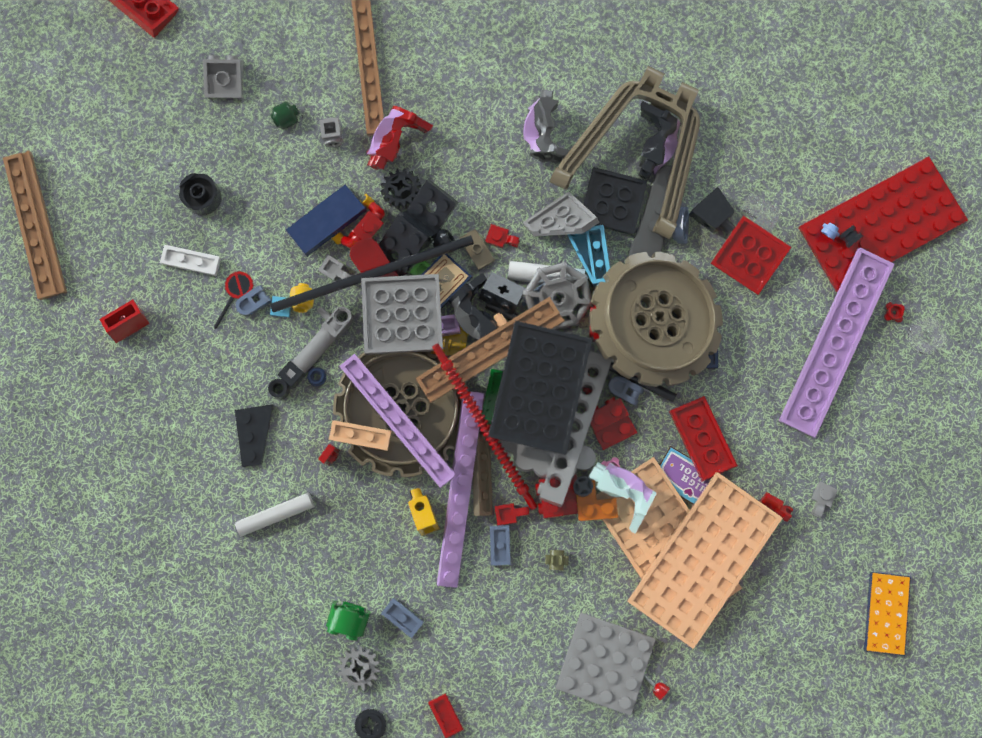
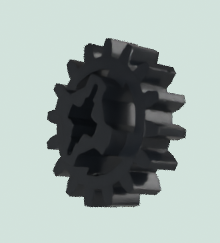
M397 168L395 174L391 171L389 172V178L384 176L386 183H381L383 188L381 194L384 196V201L388 202L390 207L395 204L396 209H399L401 205L406 209L407 204L411 205L420 191L419 188L422 186L418 182V176H414L413 171L407 173L406 168H404L400 172ZM407 180L411 181L413 186L408 184ZM389 192L393 193L395 195V198H393L389 194Z

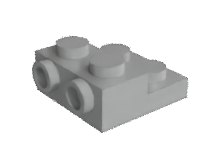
M208 55V59H203L204 97L243 98V60H238V56H227V59H220V55Z

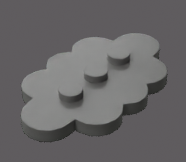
M572 428V432H577V431H578V430ZM501 440L505 451L514 455L513 462L518 470L522 472L533 470L537 476L541 478L547 477L543 474L546 465H551L553 457H550V451ZM570 442L567 451L573 449V445ZM582 446L572 478L576 470L585 472L593 468L596 462V455L590 447ZM558 460L556 462V466L559 469H565L567 467V464L564 460Z

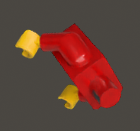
M365 194L366 199L363 202L360 200L362 205L369 209V211L350 234L344 236L339 232L331 238L337 245L342 244L351 249L357 241L366 237L372 238L383 225L382 219L385 216V212L369 195Z

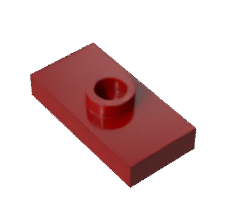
M328 444L318 460L329 466L338 458L340 449Z
M446 693L428 701L445 738H449L464 730Z

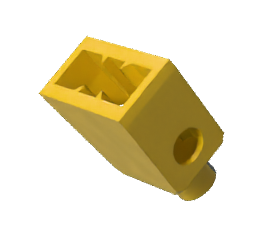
M421 488L411 490L412 500L408 504L417 531L423 536L440 530L427 495L423 496Z

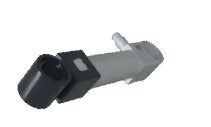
M322 307L317 309V312L326 321L321 325L320 331L295 359L289 361L278 373L281 379H274L269 383L268 391L271 396L281 400L288 397L290 386L295 389L307 375L306 372L335 340L338 341L346 332L354 319L353 314L348 308L338 307L332 314ZM341 314H348V318L346 321H339V316ZM283 385V392L276 394V386Z

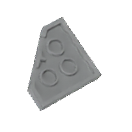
M569 191L523 222L525 228L534 237L583 234L599 223L597 217Z

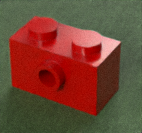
M133 299L99 319L107 334L116 344L150 324L141 308Z

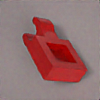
M491 224L485 243L502 249L505 244L517 248L520 240L516 236L508 235V229Z
M768 492L759 501L781 516L782 520L786 522L792 517L793 509L787 505L783 506L784 501Z
M514 503L494 506L497 525L516 523L517 516L530 514L529 507L515 509Z

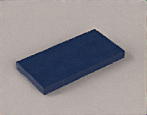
M343 185L288 227L286 231L308 257L367 210L350 189Z

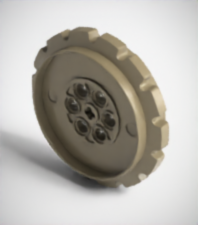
M647 252L636 253L628 256L625 259V264L619 261L603 275L605 282L597 284L591 299V303L596 306V309H593L589 314L591 331L599 335V339L595 343L604 359L612 358L614 360L613 368L624 377L630 379L635 375L638 377V383L646 386L658 387L662 384V381L667 386L677 385L689 380V373L695 376L703 371L711 362L708 355H713L717 352L722 335L717 331V328L723 325L721 306L715 305L713 302L717 295L707 279H699L700 271L689 262L683 260L677 263L674 255L663 252H655L652 257H649ZM659 298L664 301V304L659 302ZM641 301L645 302L646 308L641 305ZM672 312L677 315V319L672 316ZM636 318L641 321L642 326L637 324ZM667 329L672 332V337L668 335ZM649 333L654 335L655 340L650 338Z
M431 351L365 355L363 352L359 355L360 361L386 392L390 388L396 390V395L392 399L398 406L407 405L405 415L410 420L418 421L417 429L446 462L449 459L447 451L449 449L455 451L462 399H460L461 394H457L458 389H453L430 403L415 379L441 363L437 355H432ZM344 372L338 383L343 388V391L340 394L336 393L334 395L333 414L340 416V422L389 430V425ZM408 387H414L416 389L415 394L413 396H407L405 394V391ZM418 403H426L427 408L424 412L416 410ZM394 431L391 433L388 451L351 444V448L348 450V453L361 465L365 466L371 462L373 465L372 471L381 475L393 477L395 471H400L403 478L423 474V466Z

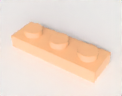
M333 420L329 440L388 451L392 431Z

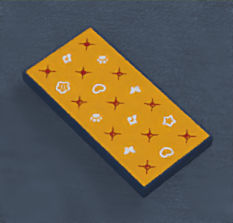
M870 572L864 651L905 656L911 576Z

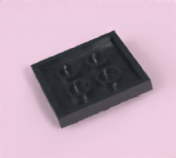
M593 167L583 205L597 217L599 223L595 226L604 225L605 229L634 236L648 180Z

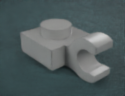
M330 255L326 257L318 269L321 274L334 282L337 278L344 279L351 276L343 271L345 265Z
M821 481L818 482L811 500L816 502L811 515L817 518L821 517L824 507H831L838 490Z

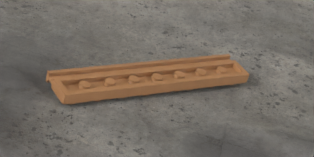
M28 150L25 153L4 157L3 161L37 298L43 300L61 293H67L32 152Z
M548 297L449 357L448 360L451 359L454 364L453 368H456V372H459V377H462L461 381L466 382L507 357L515 321L553 329L563 323L565 320L561 317L551 298ZM442 363L415 378L430 403L452 391L455 385L451 384L452 380L448 379L450 376L446 375V371H443L441 368Z

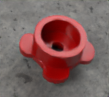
M887 303L884 319L886 321L894 320L897 323L902 322L905 307L902 304Z

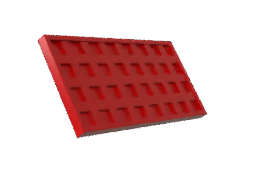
M928 156L798 228L835 291L838 292L858 248L893 262L965 223L968 219ZM832 223L839 228L837 232L841 235L854 225L856 231L861 233L863 237L847 248L844 240H840L837 236L833 240L823 234L821 230L823 229V224L828 225Z

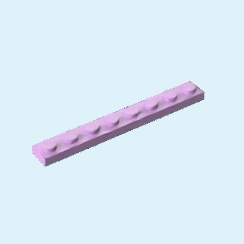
M355 354L340 365V368L440 488L456 476Z

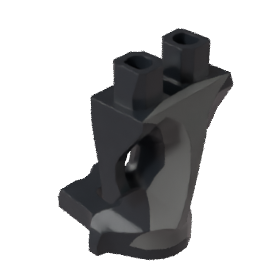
M483 273L463 285L448 301L454 308V316L461 328L476 341L497 329L496 323L489 313L480 311L471 304L475 294L487 281Z

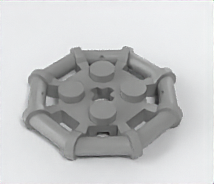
M564 261L560 264L537 268V272L527 288L523 290L527 308L530 309L535 306L533 297H539L540 302L550 297L560 312L561 317L567 315L570 317V319L565 320L553 328V330L572 326L578 327L589 307L593 305L591 303L592 297L587 274H582ZM560 272V277L548 280L546 276ZM566 273L573 276L577 280L574 283H571L569 280L565 279ZM542 278L545 283L541 286V290L539 292L534 291ZM577 287H582L584 298L578 297ZM558 292L560 293V295H564V297L561 298V302H558L557 300L553 299V297H555L556 293ZM578 303L582 304L577 314L574 315L572 313L574 307Z

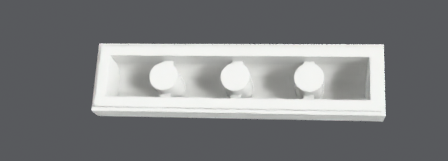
M510 261L508 280L530 283L537 272V268L551 265ZM574 268L585 275V269ZM560 272L546 276L548 280L560 277ZM566 273L565 279L569 280L571 283H574L577 280L573 276ZM541 278V280L539 281L538 284L544 283V281L542 280V278Z
M308 492L241 519L235 523V527L242 537L314 508L312 497Z

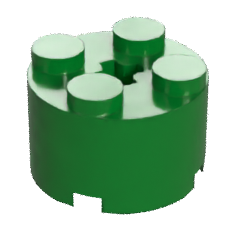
M333 601L326 622L327 632L333 635H338L339 633L346 635L347 639L357 641L358 637H363L371 612L369 610L364 612V607L343 601V604L339 605L337 604L338 601Z

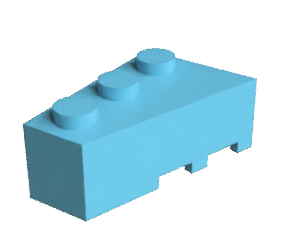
M604 225L594 226L583 234H567L594 288H596L597 284L605 282L603 275L611 268Z

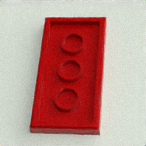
M705 396L669 411L702 482L712 478L716 472L721 474L738 466Z

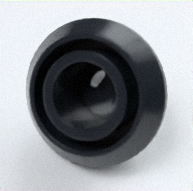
M440 229L433 238V247L455 241V239L447 229Z

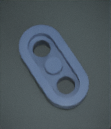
M685 206L680 207L676 222L677 226L673 232V239L676 240L677 244H686L688 241L689 210Z

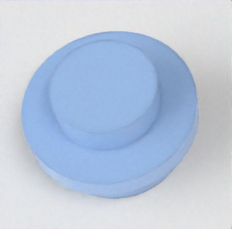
M823 224L821 232L834 240L836 236L840 235L837 232L839 228L834 224Z

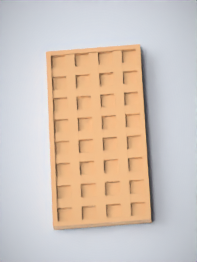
M654 457L631 471L643 480L646 487L657 492L636 533L631 532L629 529L635 510V502L631 498L612 497L604 492L596 494L597 500L616 498L618 518L602 519V521L641 580L689 512V508ZM739 583L729 597L742 589Z
M716 472L627 602L694 649L774 532L782 517Z

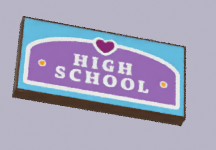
M672 446L669 447L659 464L680 497L693 505L712 479L710 478L702 482L691 458Z

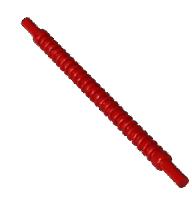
M439 343L433 345L432 349L442 363L441 368L443 371H446V375L450 376L448 379L452 380L451 384L455 385L454 389H458L457 394H461L460 399H464L463 403L467 404L466 408L470 409L469 413H472L471 417L475 418L474 422H478L477 426L481 427L480 431L484 432L483 436L487 437L486 441H489V446H492L491 449L495 450L494 454L498 455L497 459L501 460L500 464H503V469H506L505 472L509 473L508 477L512 478L511 482L514 483V487H517L518 494L523 496L531 510L536 509L537 504L529 493L528 485L524 483V479H521L522 476L518 475L519 471L515 470L516 466L513 465V461H510L511 457L507 456V452H504L505 448L501 447L502 443H499V439L488 437L491 425L487 424L488 420L484 419L485 415L481 414L480 406H476L477 401H473L474 397L470 396L471 392L467 391L468 387L464 386L465 382L461 381L462 377H459V372H456V368H453L452 360H448Z

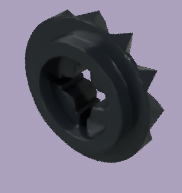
M366 709L360 712L355 720L357 735L360 738H381L386 731V720L383 713L377 709ZM369 717L372 722L379 723L373 727V733L369 727H362L368 723Z

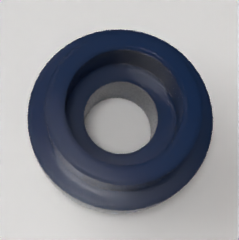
M315 367L308 372L307 379L311 385L319 387L326 382L327 375L322 368ZM320 374V380H314V375Z

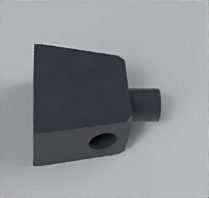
M718 187L689 213L690 217L712 233L720 227L728 235L735 228L729 220L735 211Z

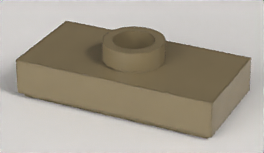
M473 229L459 239L472 236L474 244L464 248L477 269L481 270L493 263L495 259L477 230Z

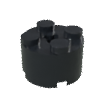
M192 173L187 175L180 183L179 198L192 213L204 216L211 214L219 207L222 201L220 188L207 174Z

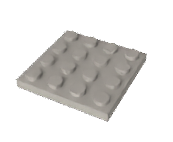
M439 274L361 278L365 355L434 351L432 346L439 343L443 350Z
M580 612L555 689L631 716L656 639Z

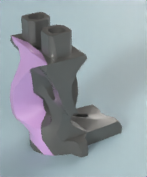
M545 89L540 92V96L533 98V104L527 109L528 115L524 122L523 136L524 140L530 144L531 157L539 160V162L561 163L570 150L558 147L550 138V134L556 126L551 112L557 109L559 101L553 99V91Z

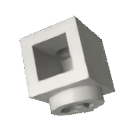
M326 118L319 120L321 137L325 146L333 148L340 146L343 143V136L339 119Z

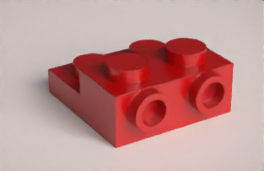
M613 397L604 402L606 404L604 407L599 409L596 406L590 427L602 450L637 434L621 398L616 400Z
M577 474L570 481L562 507L541 500V503H538L539 515H543V518L578 514L576 494L573 490ZM546 478L538 479L539 484H535L536 495H540L537 494L540 482L545 483ZM552 478L549 481L553 488L560 486V481L556 478Z

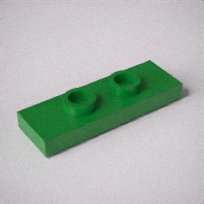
M491 369L482 409V415H485L484 419H487V424L490 425L503 371Z

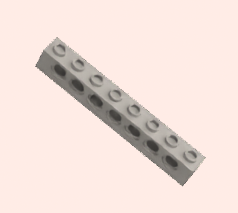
M590 351L581 389L589 388L592 394L585 396L580 392L577 405L583 406L586 412L583 414L576 412L574 424L579 426V431L571 432L569 442L572 443L573 449L567 451L566 455L551 452L550 457H553L551 465H546L543 474L547 476L545 483L540 482L537 494H540L539 500L562 507L612 358L604 359L602 354ZM589 370H595L598 376L592 378L588 375L587 372ZM558 460H564L567 464V467L565 469H559L556 466V462ZM552 478H557L560 481V486L553 488L549 481Z

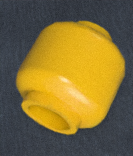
M299 283L298 286L291 288L290 297L312 290V288L308 284ZM314 299L292 306L295 312L306 313L313 308Z

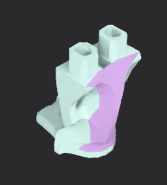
M597 462L589 478L598 482L596 487L601 492L612 497L631 498L635 502L634 515L629 529L631 532L636 533L657 492L646 487L643 480L632 472L616 467L613 463H609L606 467Z

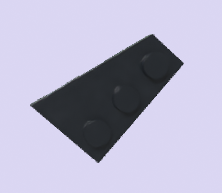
M273 404L235 410L242 467L262 465Z

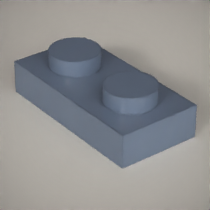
M509 525L490 526L491 566L511 565Z
M395 598L389 602L381 613L410 638L415 635L424 623V621Z

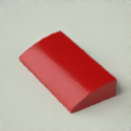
M108 0L153 38L166 27L179 11V7L170 0Z

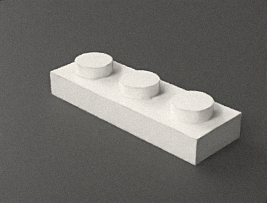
M164 245L160 263L217 276L221 258L219 256Z

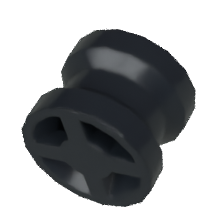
M852 225L838 237L840 240H844L846 247L849 248L861 239L863 235L858 233L856 227Z
M581 476L575 480L573 490L576 495L586 497L592 492L593 483L588 477Z

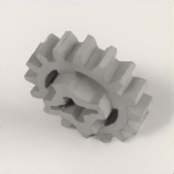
M354 646L351 653L346 650L344 652L346 657L341 656L339 658L343 663L337 665V668L341 669L337 675H343L344 678L341 680V683L347 681V688L354 685L355 691L358 690L359 686L365 690L366 684L369 686L373 685L371 679H378L375 673L381 670L376 667L380 660H374L377 654L370 655V648L363 651V646H360L359 650H356ZM360 655L365 656L369 661H364ZM352 657L351 666L346 668L347 661ZM357 663L359 666H363L361 674L358 670H354V668L357 666ZM372 668L370 676L366 679V671ZM349 675L356 677L357 681L351 679Z

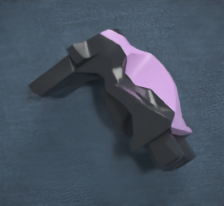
M642 101L640 104V116L654 123L659 131L645 142L639 162L641 170L638 176L649 180L652 173L656 174L672 158L678 142L677 133L681 122L668 110H660Z

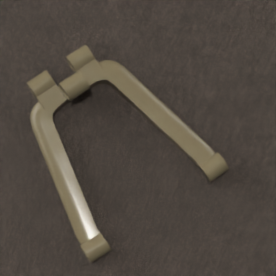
M647 66L641 81H628L618 88L559 166L555 168L549 182L567 190L575 172L632 100L642 99L651 102L650 105L660 110H668L680 118L681 130L661 213L652 231L670 239L677 226L676 222L700 128V116L697 110L692 107L699 89L682 82L676 95L659 88L665 73Z

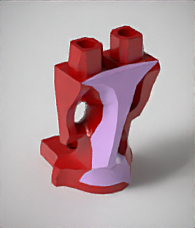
M393 106L390 114L382 119L374 133L371 147L367 150V155L371 156L367 165L375 170H384L387 162L394 161L400 149L399 139L402 127L414 128L427 133L432 129L433 125L421 119L413 112Z

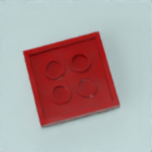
M743 215L710 264L759 295L792 247Z

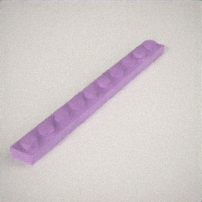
M471 392L470 396L474 397L473 401H477L476 406L479 405V410H482L484 393ZM462 399L452 468L456 476L451 479L437 578V585L446 587L458 586L479 433L478 422H474L475 418L471 417L472 413H469L470 409L466 408L467 404L463 403L464 399Z

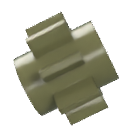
M550 550V555H545V564H549V570H564V565H568L569 556H564V550Z

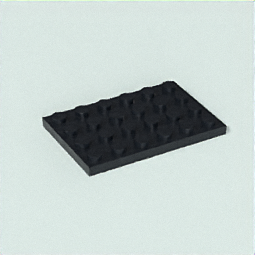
M515 321L488 437L566 455L592 339Z

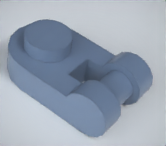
M259 285L237 300L236 309L241 315L249 316L270 304L272 300L264 293L265 289L263 286ZM258 296L260 300L255 303L253 298Z
M620 376L612 378L608 385L611 394L635 407L638 403L639 395H642L644 392V388ZM628 388L633 391L631 396L625 394Z

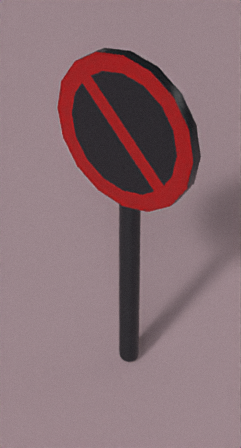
M238 271L227 277L225 289L231 297L216 321L214 329H217L233 299H239L253 289V280L247 273Z

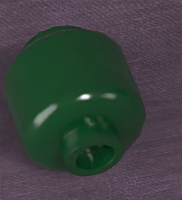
M285 101L273 107L272 114L270 115L277 128L287 129L298 122L297 115L300 113L295 104L291 106L289 102Z

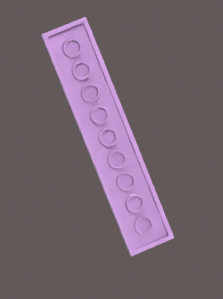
M862 248L857 249L779 422L813 438L816 437L894 267L893 263Z

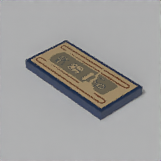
M448 254L439 256L421 274H439L441 309L463 285L472 279V276Z

